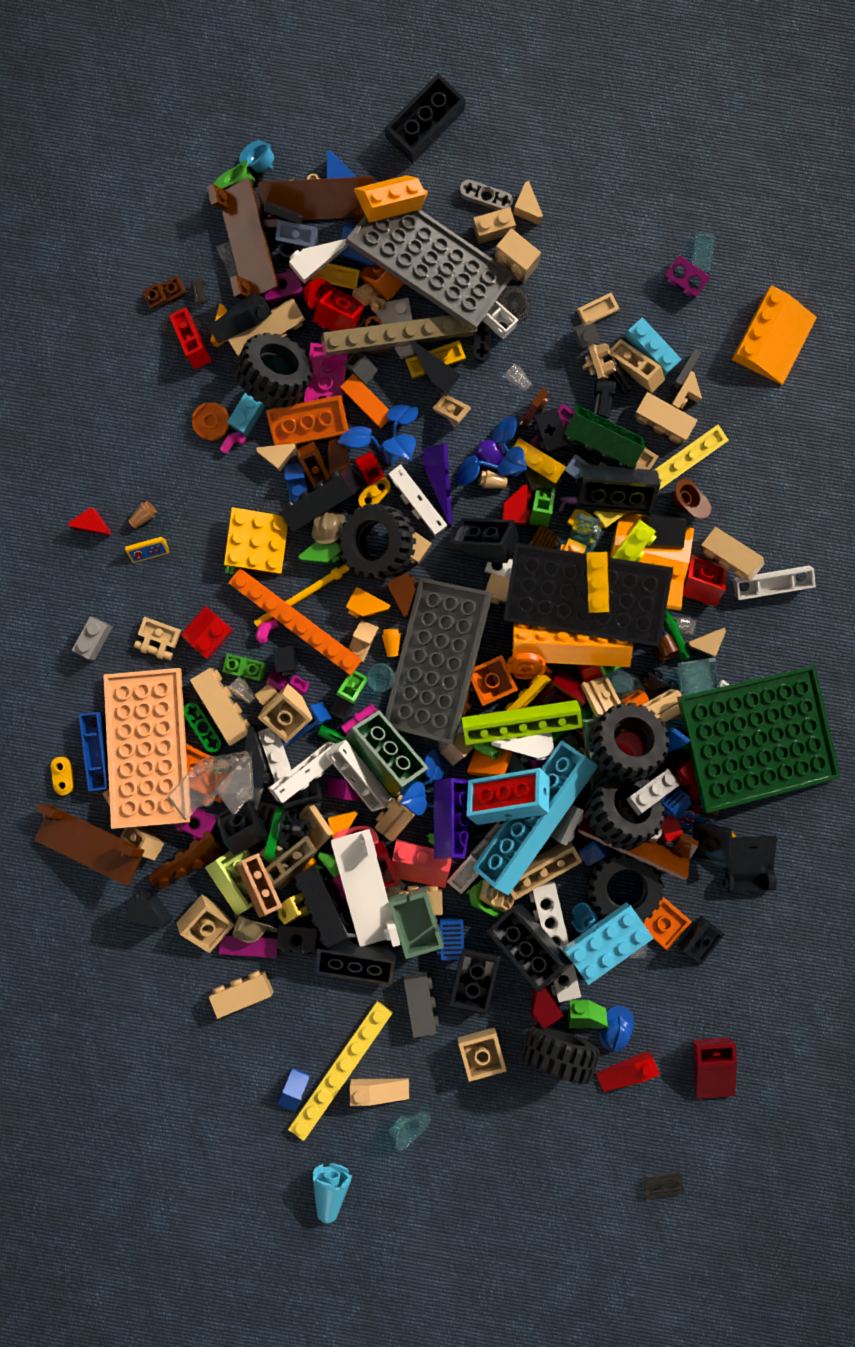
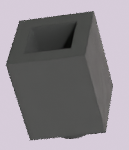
M587 321L572 328L577 344L581 348L600 341L592 321Z
M359 352L352 353L343 364L351 374H354L364 384H367L378 371L370 360Z

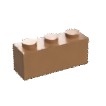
M259 853L235 864L259 918L282 908Z

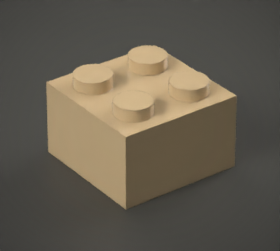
M511 228L496 246L494 260L514 273V280H520L524 284L538 267L541 252Z
M495 1027L458 1037V1044L469 1082L507 1071Z

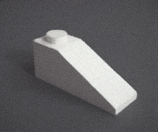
M346 239L305 248L301 252L297 250L290 256L289 266L305 284L348 247L345 243Z
M552 732L491 742L492 746L535 757L536 760L547 759V756L551 755L554 751Z

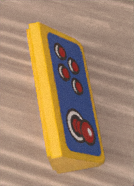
M162 537L125 547L133 563L169 553L167 542Z

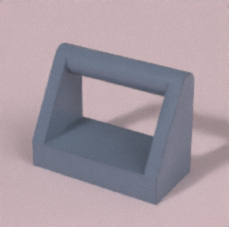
M278 220L275 240L308 247L318 246V229L314 226Z

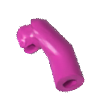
M239 431L232 433L225 438L219 449L227 454L234 443L244 444L247 437Z
M272 619L258 626L255 636L260 644L267 642L270 630L279 627L277 620Z

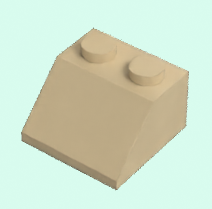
M289 684L263 707L258 716V719L286 743L313 718L303 697Z
M201 895L177 922L180 935L208 953L215 948L235 925L216 903L204 895Z

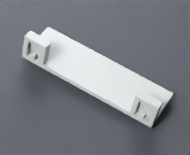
M370 830L331 840L359 946L369 945L386 939L387 941L391 940L393 947L399 946L400 941L388 904L389 901Z

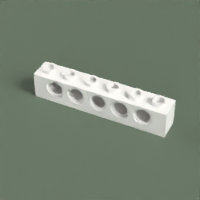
M552 880L530 891L529 896L531 903L535 902L536 910H533L535 920L539 921L540 926L551 938H559L557 945L568 957L563 947L569 944L556 885ZM549 899V907L542 908L540 906L541 901ZM548 918L555 920L554 925L551 927L545 926V921ZM572 964L561 974L568 977L567 981L559 983L557 978L553 981L554 985L550 986L552 996L557 997L558 1002L581 997L575 967Z

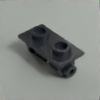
M649 668V676L645 675L641 680L645 686L653 691H656L660 686L659 695L670 689L678 690L681 693L680 684L673 679L669 681L664 678V674L657 669L652 670Z

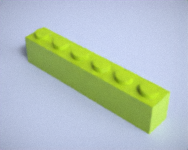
M577 700L461 717L466 745L583 728L581 709Z

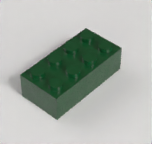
M575 404L565 423L564 434L567 435L566 437L569 440L584 443L583 446L592 451L596 449L601 452L603 457L607 459L614 458L618 460L621 466L626 468L629 466L634 468L645 449L643 437Z
M380 710L353 726L345 737V740L393 797H396L414 782L421 779L429 769Z

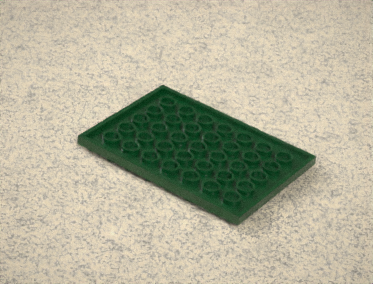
M815 665L677 697L685 735L690 739L687 744L703 813L714 812L841 778Z

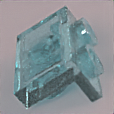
M577 513L568 539L570 538L586 545L584 552L586 554L589 551H593L596 544L594 539H598L601 528L598 527L600 519Z

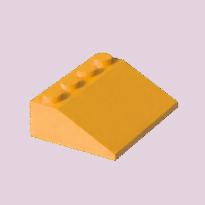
M771 285L765 292L731 360L783 385L817 317L788 293Z
M626 513L617 520L608 557L614 555L639 519L642 521L641 515ZM686 527L683 549L645 547L642 550L644 555L639 562L674 567L672 580L685 582L694 528Z

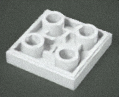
M572 804L550 836L563 845L571 842L575 835L574 830L576 826L583 820L584 810Z

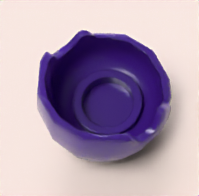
M485 440L476 447L475 456L478 457V461L499 466L503 459V450L500 444H497L495 441ZM480 465V467H481V468H484V469H488V470L494 469V468H492V467H488V466H485V465Z

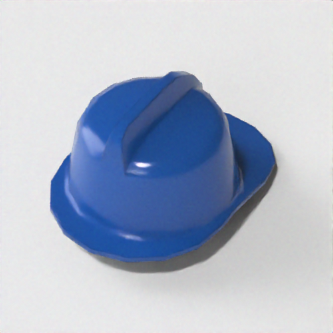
M614 1006L606 1012L608 1028H601L599 1039L605 1049L617 1052L623 1050L628 1045L634 1026V1018L626 1007Z

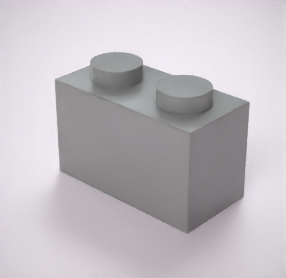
M90 616L72 651L89 660H95L113 627Z

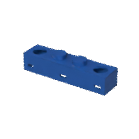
M102 712L79 714L88 791L108 789V758ZM91 717L97 718L98 726L96 728H91L88 725V720ZM98 774L104 775L105 783L103 785H98L95 782V777Z

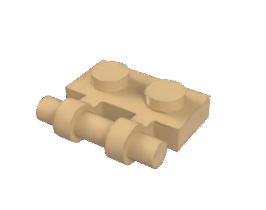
M144 617L138 635L145 638L143 642L136 641L134 648L140 649V652L145 654H154L162 660L164 658L171 660L173 653L166 651L167 647H176L182 630ZM151 640L161 643L160 647L151 646Z

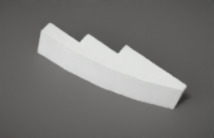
M497 822L447 880L459 893L462 894L478 877L479 874L472 868L502 826L501 822Z

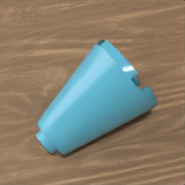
M330 1163L329 1167H323L324 1164L319 1165L314 1169L312 1175L317 1217L323 1223H331L336 1220L352 1178L347 1168L334 1163Z

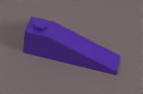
M447 443L425 448L424 454L420 455L421 466H425V472L446 523L450 527L452 526L450 480L448 477Z

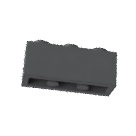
M427 972L404 976L413 1038L436 1034L439 1020L438 1015L434 1016L433 1008H436L435 996L431 997L430 989H433L432 978H428Z

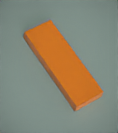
M354 374L341 385L340 389L379 429L389 421L387 419L389 409Z

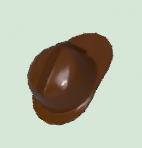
M681 479L677 482L675 490L671 493L674 506L680 511H687L695 518H707L711 513V505L707 497L691 480Z

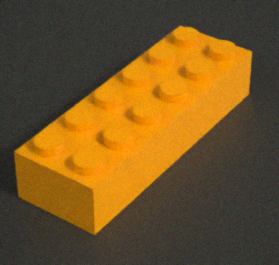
M513 623L512 656L519 653H533L541 656L545 663L630 667L632 642Z

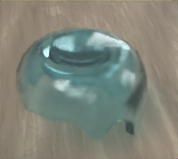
M385 663L373 665L367 673V685L376 693L388 691L395 683L396 676L393 669Z

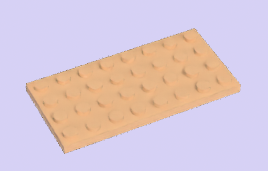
M181 668L105 674L104 694L111 829L190 822Z

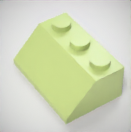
M248 849L235 856L231 851H228L205 867L237 915L253 906L235 865L252 856Z

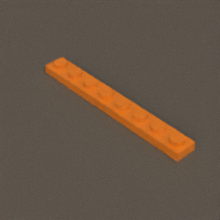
M241 568L238 569L229 581L231 586L349 675H352L363 661Z

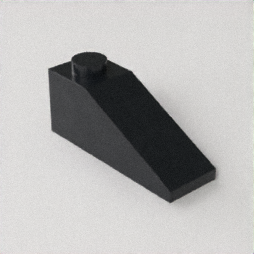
M251 292L208 328L216 341L221 343L259 325L272 312L263 297Z
M412 341L411 349L430 385L434 387L432 390L440 396L443 394L447 396L461 374L415 341Z

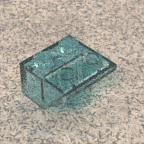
M715 657L678 663L677 673L681 680L680 691L682 696L720 687Z

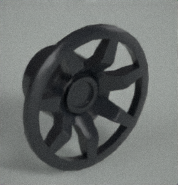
M295 808L285 810L278 825L280 843L287 850L294 846L295 839H297L296 844L305 836L309 837L311 834L310 822L308 820H298L300 812ZM284 818L288 825H282ZM282 829H283V830H287V833L284 834L283 837H282Z

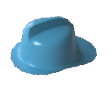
M260 140L248 144L240 153L239 162L247 160V167H250L257 173H262L266 169H274L272 165L274 154L270 149L269 143Z

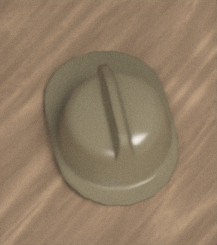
M327 510L316 517L312 527L313 539L320 544H331L337 541L339 533L342 534L343 522L345 523L343 513L336 510Z
M237 914L233 915L237 918L233 936L243 942L254 943L261 938L265 931H278L272 926L251 921Z

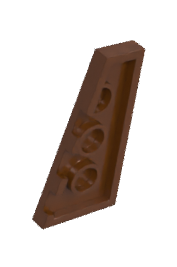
M207 830L203 833L201 840H194L189 844L190 848L185 852L180 851L175 855L172 862L164 863L148 876L150 883L157 889L165 888L175 880L183 878L193 870L199 869L211 860L219 858L220 855L226 853L225 848Z

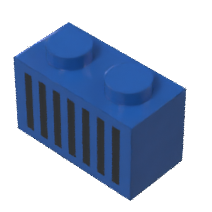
M676 787L662 798L663 803H661L664 806V815L668 818L671 816L675 820L692 805L689 795L679 787Z
M463 917L440 918V923H437V925H439L443 937L444 948L438 949L437 955H441V960H459L462 948H464Z

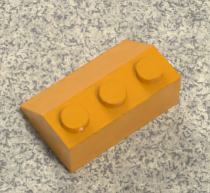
M408 175L354 188V192L369 223L420 210L426 196L419 179Z

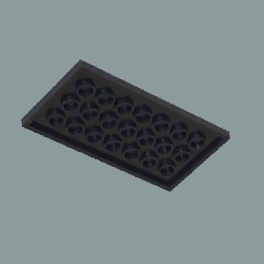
M515 543L504 621L660 647L674 567L608 557L609 612L589 613L586 553Z

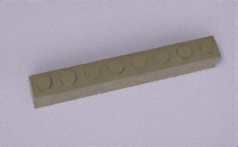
M452 315L324 332L321 336L324 357L406 346L411 345L412 341L420 344L470 337L477 332V329L474 331Z

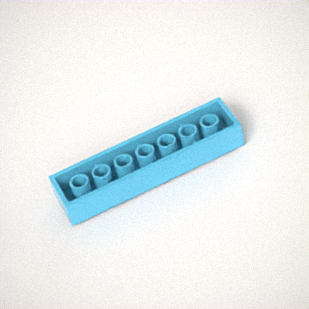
M561 740L541 768L550 777L549 814L505 821L472 869L495 889L509 895L598 768V765Z

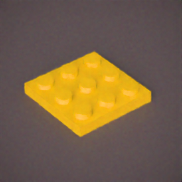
M232 507L224 565L281 574L288 525L281 515Z

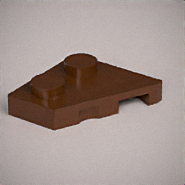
M544 388L541 389L518 427L525 430L537 412L542 413L549 401L547 398L549 391Z

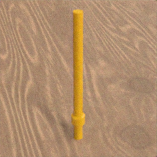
M347 563L339 568L332 569L330 574L285 602L293 606L331 581H337L343 577L344 573L350 570ZM266 613L256 619L254 623L258 628L261 623L269 621L274 617Z

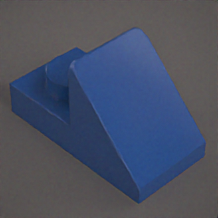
M301 463L285 465V481L287 482L289 500L293 499L295 501L299 498V494L308 490L305 470Z

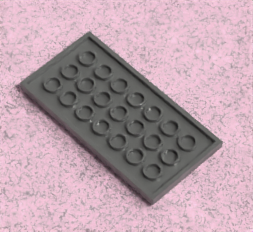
M421 210L369 223L365 215L346 238L345 242L474 331L515 275Z
M420 578L385 714L387 720L396 730L455 745L493 593Z

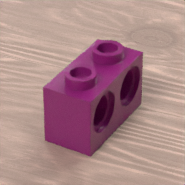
M678 255L665 274L668 277L667 281L675 287L677 284L684 288L682 292L689 297L693 295L697 297L711 277L681 255ZM677 266H682L685 270L681 278H677L674 275V269ZM693 277L700 279V286L696 289L691 288L689 285V281Z

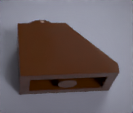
M314 441L297 449L298 459L313 486L319 481H325L329 478L328 470Z
M406 572L386 583L404 618L408 617L416 592L414 586L417 585L413 575L408 576Z

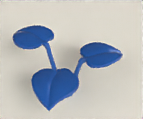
M397 405L389 409L387 419L394 422L393 437L384 441L382 446L379 445L374 436H371V429L363 426L353 427L344 432L338 440V445H344L352 449H362L368 446L372 440L378 452H382L384 463L393 464L398 460V457L411 461L416 448V439L406 434L396 437L398 424L409 425L416 420L418 408L412 405Z
M514 415L503 419L495 427L492 434V440L497 444L501 443L506 451V455L499 466L478 461V457L475 455L468 457L462 462L457 471L456 484L458 487L474 481L479 474L480 465L498 469L499 474L503 476L512 475L517 477L521 472L527 470L524 450L519 446L509 450L505 444V441L511 440L516 432L517 423Z
M434 748L424 759V763L429 767L425 772L426 777L429 779L423 783L414 782L409 788L400 793L403 796L400 804L407 807L414 815H422L426 806L434 808V804L427 803L425 785L430 784L434 780L442 779L444 776L443 759Z

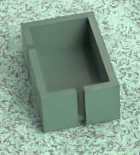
M427 886L411 890L408 896L405 892L389 897L388 904L406 959L444 948L443 937L439 925H437V918Z

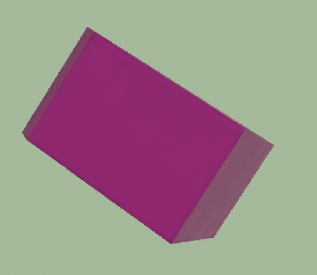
M329 777L327 796L343 800H362L346 779Z

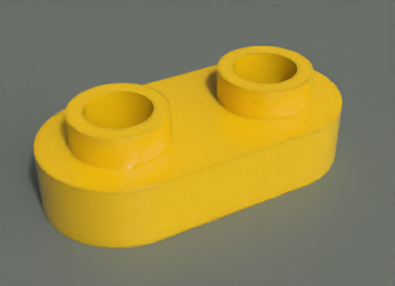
M384 477L367 486L359 495V505L363 508L366 505V498L372 499L370 504H379L390 492L391 485L389 480ZM383 484L385 488L379 490L378 485Z
M67 757L55 758L51 763L53 788L57 794L67 795L73 791L75 786L72 763ZM59 763H61V764L63 765V769H62V770H59V769H58V764H59ZM61 782H64L66 785L64 789L60 787Z

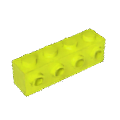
M639 519L611 558L639 562L644 555L642 550L646 545L650 546L656 539L654 535L656 531Z

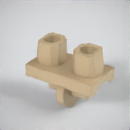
M608 344L589 345L588 348L591 356L585 357L587 363L582 366L583 371L589 370L591 376L597 373L598 379H609L608 375L615 372L616 368L613 361L603 362L602 357L610 354Z

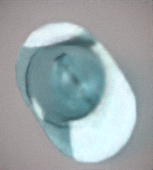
M618 668L603 676H608L619 700L634 694L638 689L645 692L643 682L622 668Z
M419 1112L413 1117L402 1115L396 1119L388 1132L394 1138L397 1150L406 1149L412 1141L427 1129L431 1120L428 1112Z

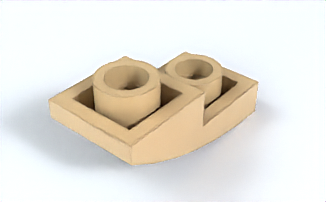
M483 880L479 899L491 907L506 913L514 904V898L511 893L507 895L495 889L486 880Z

